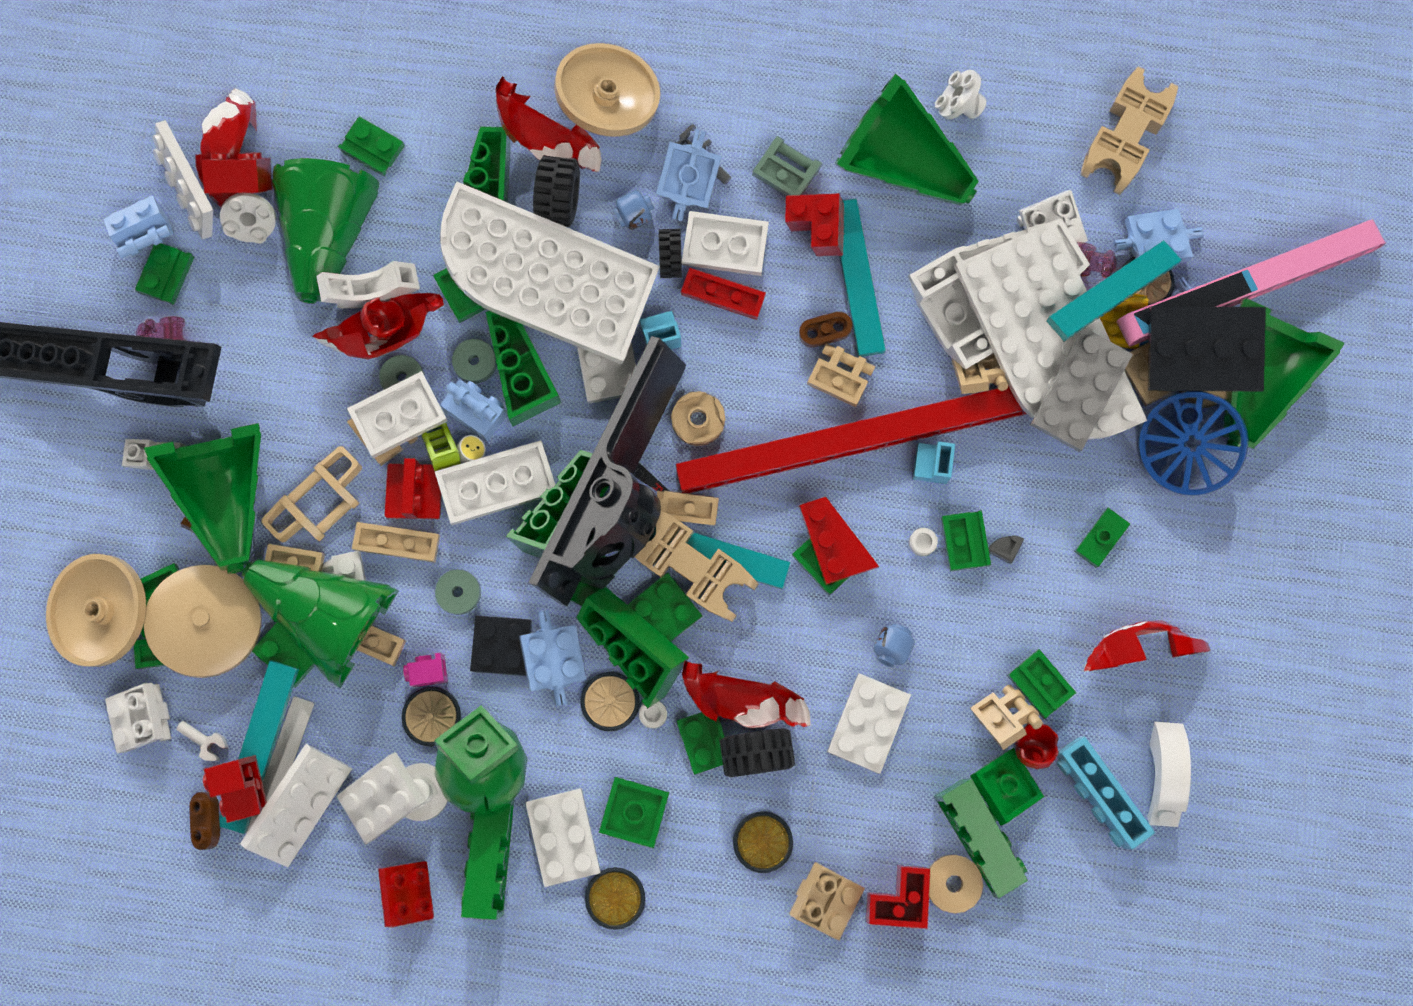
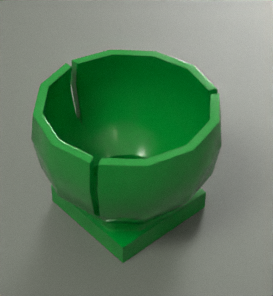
M482 705L434 740L435 745L438 747L434 776L446 800L462 811L487 814L484 797L486 796L490 813L509 805L524 787L528 758L517 735L513 730L497 722Z

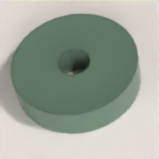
M470 339L462 342L457 346L452 356V365L456 374L467 383L471 381L477 384L488 380L495 372L497 365L495 353L491 346L479 339ZM478 358L479 362L476 365H471L470 360Z
M398 355L388 359L383 364L379 380L382 388L385 390L401 382L398 381L400 374H406L407 379L421 371L423 374L424 372L420 364L412 357Z
M451 570L438 580L435 588V597L440 607L448 613L463 615L472 611L479 603L481 587L471 573L464 570ZM458 587L462 588V595L455 597L453 594L454 590Z

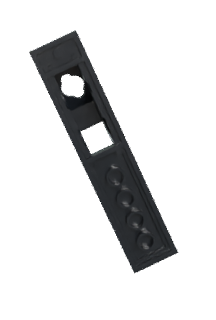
M0 322V378L83 387L122 399L152 405L205 407L206 402H210L222 347L214 343ZM111 351L131 359L157 364L154 382L130 378L120 380L106 376Z
M651 336L528 582L561 605L568 607L579 582L603 590L615 577L614 574L630 558H634L646 546L660 517L661 503L658 496L647 486L638 483L635 477V470L686 367V364L660 338ZM610 486L609 493L605 497L600 498L601 491L605 487ZM619 551L618 553L612 556L603 557L608 553Z

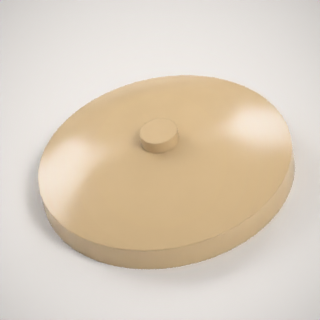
M594 43L578 47L562 59L555 76V97L564 114L579 127L598 135L617 137L638 132L653 119L659 105L660 86L651 67L635 53L617 45Z
M89 554L71 562L56 578L49 593L46 606L48 634L58 653L73 664L88 667L106 666L122 658L137 641L144 624L146 597L143 584L136 571L127 562L115 556Z
M196 565L181 569L162 581L152 593L147 603L144 620L145 637L157 659L174 672L195 678L218 676L240 665L254 649L262 626L260 604L243 583L244 579L237 574H227V570L222 571L218 566Z

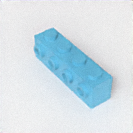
M1085 736L1074 739L1059 750L1057 756L1059 760L1056 762L1058 767L1066 776L1070 775L1075 781L1074 789L1082 799L1085 800L1087 798L1093 806L1091 809L1092 814L1101 824L1105 822L1111 831L1108 835L1117 847L1120 848L1122 846L1123 849L1133 850L1155 834V831Z

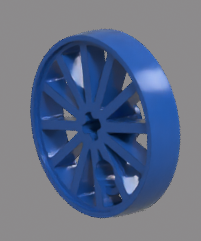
M1184 391L1173 394L1159 402L1147 415V421L1142 424L1139 435L1141 461L1155 482L1177 494L1199 496L1223 488L1237 476L1247 457L1249 445L1248 432L1241 415L1228 401L1209 392ZM1183 398H1197L1196 404L1188 403L1181 406L1179 401ZM1203 399L1219 404L1220 407L1199 431V425L1203 420ZM1173 403L1177 412V420L1183 426L1185 433L1161 416L1159 411L1166 405ZM1187 408H1194L1198 412V419L1193 424H1187L1182 419V413ZM1224 410H1227L1234 418L1236 424L1205 436V433ZM1153 418H1155L1180 438L1147 434ZM1235 430L1240 432L1241 447L1207 442ZM1191 435H1195L1196 440H1201V445L1196 447V451H1192L1191 447H1186L1185 441H1189ZM1146 440L1179 445L1150 457L1147 456ZM1206 448L1239 453L1234 468L1228 467ZM1181 451L1180 455L1161 477L1151 466V462ZM1202 455L1226 472L1227 476L1218 483L1213 484ZM1187 456L1183 487L1180 488L1166 481ZM1194 457L1206 483V488L1189 489Z

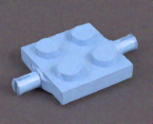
M695 129L692 145H681L673 142L669 144L656 195L670 198L676 203L672 219L683 221L686 206L695 205L708 209L722 156L709 153L702 148L707 133L705 131H701L700 134V130Z
M1179 209L1128 216L1125 220L1128 238L1114 240L1113 248L1115 252L1130 249L1135 258H1138L1164 240L1182 259L1181 262H1187L1193 257L1189 240L1203 238L1204 231H1202V227L1186 229Z
M549 610L537 612L541 629L531 634L519 636L529 690H553L555 706L565 705L567 701L564 687L574 682L586 680L576 625L566 627L552 626Z

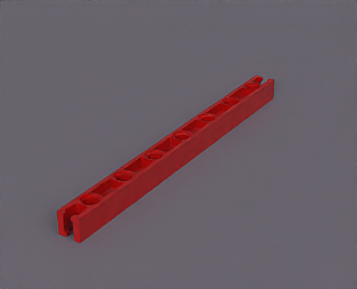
M1008 386L1004 391H1000L997 388L677 463L676 471L681 492L691 494L1018 417L1027 413L1016 401Z

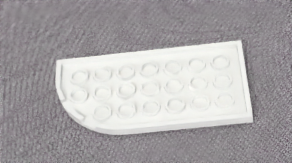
M457 181L443 213L440 230L443 259L452 279L470 299L491 312L622 365L660 266Z
M1055 221L954 265L998 364L1005 373L1011 392L1021 408L1031 418H1034L1079 334L1078 332L1064 342L1046 320L1049 316L1087 292ZM1100 318L1085 327L1110 341ZM1125 371L1088 440L1110 437L1147 421Z

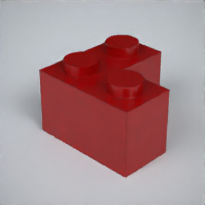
M261 152L237 154L238 159H227L226 153L210 154V159L201 160L204 193H261L273 190L271 158H262Z
M840 194L786 196L785 222L791 232L811 231V248L816 256L843 255L844 202Z
M256 755L204 769V788L210 793V797L221 796L219 808L222 816L226 817L227 823L259 815L267 804Z
M897 865L896 894L867 892L865 922L871 925L928 929L931 869L927 867Z

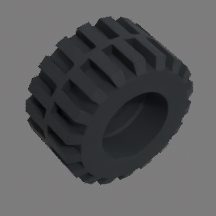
M542 156L538 163L534 182V214L565 227L571 226L576 215L580 186V168L577 159Z
M785 728L737 734L724 737L719 741L724 776L730 778L786 770L795 766L790 730Z

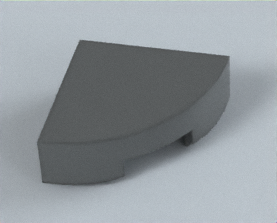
M1019 536L999 538L988 547L989 553L1011 564L1024 538Z

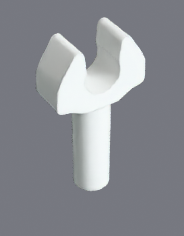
M185 721L180 722L176 728L177 731L200 746L199 757L203 760H220L210 750L214 743L221 748H228L226 739L219 733L205 736Z

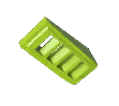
M446 422L435 427H441L442 429L421 434L434 471L461 464L459 452Z

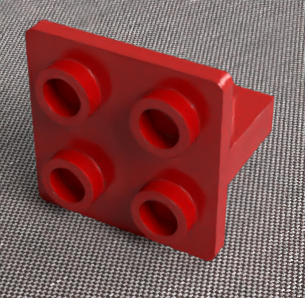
M404 458V464H388L385 517L390 519H440L442 494L432 464H420L415 458Z
M426 861L378 869L385 927L392 928L434 918Z

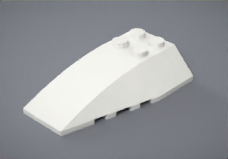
M1062 218L1054 220L1080 275L1090 264ZM1054 221L1029 227L1019 232L1004 234L998 238L983 240L966 247L955 248L908 276L918 308L945 352L965 370L993 354V351L954 265Z

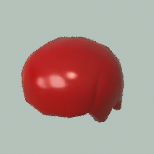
M379 297L364 304L360 313V319L365 331L374 337L382 339L396 334L404 326L406 319L403 309L395 300L384 302Z
M1027 724L1024 727L1027 734L1015 743L1017 758L1026 767L1033 769L1047 768L1058 756V735L1048 725L1042 724L1040 728L1034 729L1030 724Z

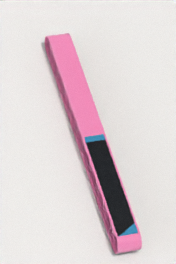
M1372 219L1128 313L1119 318L1117 324L1128 346H1133L1149 340V307L1151 306L1233 307L1241 304L1243 299L1251 300L1369 254L1386 243Z

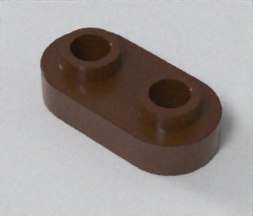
M833 312L807 319L800 326L799 339L805 346L811 348L844 340L851 333L852 320L844 312ZM835 324H840L843 327V330L836 331L834 330L833 326ZM809 331L816 332L817 337L810 338L807 335V333Z
M198 792L193 795L189 804L191 842L198 850L213 849L220 840L219 801L217 796L210 797L209 792Z

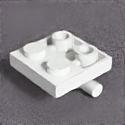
M1071 190L1064 191L1019 210L1020 216L1017 217V222L1020 227L1024 226L1025 230L1029 227L1062 218L1078 245L1088 241Z
M144 683L105 699L117 754L131 751L158 740L162 742L171 739L167 721L170 719L167 702H163L160 684Z

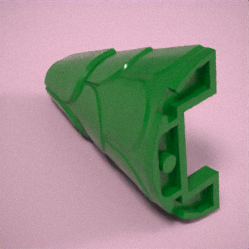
M895 73L881 90L882 93L873 101L842 148L840 152L842 156L837 158L835 165L846 172L879 180L883 184L915 191L920 196L956 205L969 204L977 193V190L974 188L979 180L954 143L948 141L932 115L923 107L907 82Z
M315 158L284 160V166L276 164L272 174V185L280 215L278 219L286 246L284 253L296 297L303 303L315 304L317 301H321L316 276L322 272L335 274L342 272L347 262L346 257L357 239L361 226L378 195L380 183L374 176L364 170H359V174L353 172L348 164Z
M1243 299L1240 307H1265L1249 299ZM1267 307L1264 392H1226L1225 400L1241 415L1248 432V448L1252 449L1287 415V410L1312 386L1311 384L1340 354V350L1344 345V342L1322 332H1306L1269 315L1272 309ZM1227 410L1224 411L1223 429L1236 424L1234 418ZM1239 430L1223 435V438L1227 440L1226 445L1241 447Z
M259 423L231 429V437L176 449L173 441L144 447L148 462L171 493V498L190 522L191 530L219 569L222 571L227 570V574L242 572L250 559L256 512L253 510L258 482L257 467L261 442Z
M259 559L254 563L249 562L242 572L244 577L243 583L272 620L283 627L298 648L306 653L326 679L339 688L342 687L353 669L355 663L350 660L379 612L385 615L399 590L388 584L348 578L345 575L312 571L311 568Z

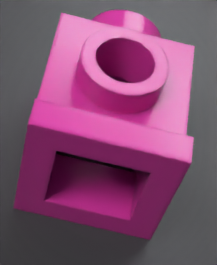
M435 653V659H432V655L415 657V662L407 663V665L403 666L405 681L410 682L412 687L448 683L445 655L442 653Z

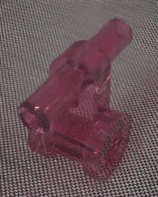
M1076 242L1090 264L1080 276H1089L1091 271L1101 272V276L1104 278L1112 275L1117 265L1114 251L1109 250L1105 254L1095 252L1096 247L1094 245Z
M177 316L163 317L159 320L160 323H155L153 319H146L135 331L136 336L186 341L183 338L185 319Z

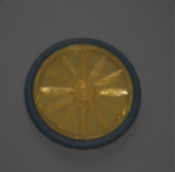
M766 811L755 812L745 817L738 824L734 832L733 848L736 857L746 868L758 873H769L782 867L789 859L793 848V836L789 826L780 816Z
M614 867L600 871L601 873L596 874L592 878L586 889L585 905L588 914L593 921L606 929L617 930L632 925L640 917L645 906V890L641 881L635 874L624 868Z

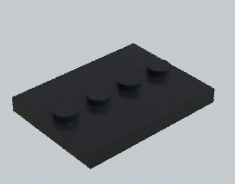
M1149 307L1148 391L1264 392L1266 307Z

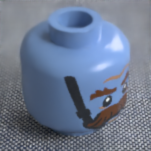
M633 190L616 200V207L613 208L622 228L626 226L630 230L652 220L651 210L655 209L649 195L643 196L638 190Z
M895 623L891 626L883 627L874 644V652L879 656L878 661L888 667H893L894 664H905L915 645V641L911 636L912 632L908 628Z

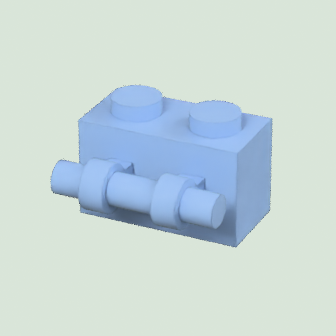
M153 195L103 219L110 238L118 247L116 250L121 258L129 255L135 256L141 253V249L152 244L158 245L163 242L164 238L174 234L168 216Z
M460 379L456 384L451 382L446 388L449 394L440 404L445 413L487 442L507 417L504 409H502L504 405L493 396L488 399L480 394L482 389L471 381H468L467 384Z

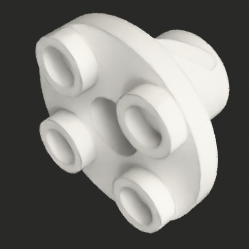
M966 70L962 73L959 71L954 72L948 80L949 85L944 93L935 102V107L939 110L940 115L946 119H954L962 113L970 119L978 117L986 107V98L978 93L981 86L980 75L974 70Z
M238 193L230 196L223 203L220 211V222L223 232L229 237L243 242L263 243L274 230L276 214L272 205L263 197L253 193Z
M418 763L406 767L426 801L407 815L406 818L414 821H425L435 818L443 811L448 802L434 776L435 766Z

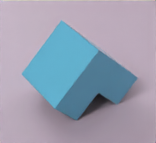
M672 311L640 319L646 346L652 336L660 338L670 349L681 347V335Z
M939 441L936 445L918 443L912 479L947 484L952 477L955 444Z

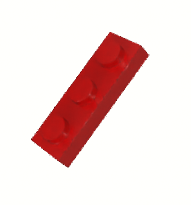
M689 268L681 295L757 320L766 297V292Z

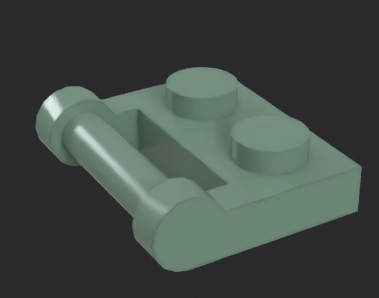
M777 136L754 168L752 176L785 196L802 195L819 172L822 162L817 159L811 160L785 144V140ZM779 152L807 169L806 173L780 159L776 154Z

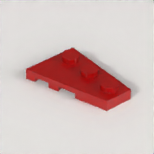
M826 496L799 505L825 585L880 567Z

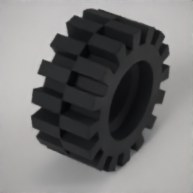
M659 229L660 278H682L681 229Z

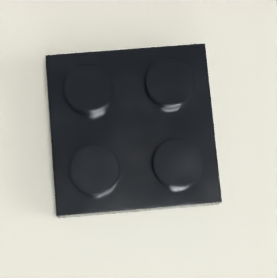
M475 615L470 672L527 676L519 636L531 634L532 620Z

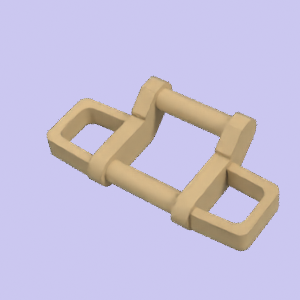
M339 446L314 467L315 470L288 496L284 495L262 518V524L280 542H286L303 527L320 542L325 537L324 533L351 508L355 509L360 504L345 487L362 470V466L343 446ZM346 456L351 461L352 466L337 480L327 469L341 457ZM323 478L344 500L316 526L295 503ZM286 508L296 521L284 531L278 533L272 526V522Z

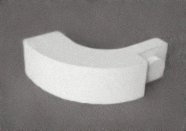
M393 261L379 270L366 274L343 275L322 272L316 276L321 302L337 303V308L343 309L362 308L364 304L377 297L384 302L390 301V298L412 294L420 289L415 264Z
M1154 722L1149 745L1154 758L1155 784L1147 818L1150 825L1178 827L1182 812L1187 811L1190 794L1191 759L1189 742L1183 724Z

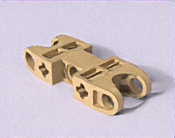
M1139 66L1125 81L1109 112L1121 117L1114 131L1101 126L1085 156L1080 173L1081 176L1088 178L1089 174L1098 168L1109 169L1115 177L1114 185L1116 187L1113 192L1118 195L1134 179L1150 149L1138 144L1144 131L1147 130L1155 135L1159 132L1174 105L1178 90L1177 85L1170 83L1168 88L1166 87L1159 93L1150 92L1144 85L1145 76H1143L1145 69Z
M661 511L656 524L654 538L647 542L646 546L635 558L661 578L668 568L671 567L693 583L686 593L687 597L707 611L733 622L737 615L727 609L728 605L723 599L725 589L732 584H739L741 586L745 584L755 591L759 584L741 564L720 549L709 560L688 545L687 542L693 535V530L672 515ZM724 561H727L722 567V569L719 571L717 576L714 578V575L717 573V571L722 566ZM711 581L712 583L709 585V587L707 588V590L704 592V594L702 595V597L699 599V596L702 594V592L704 591V589L707 587V585H708L709 582Z

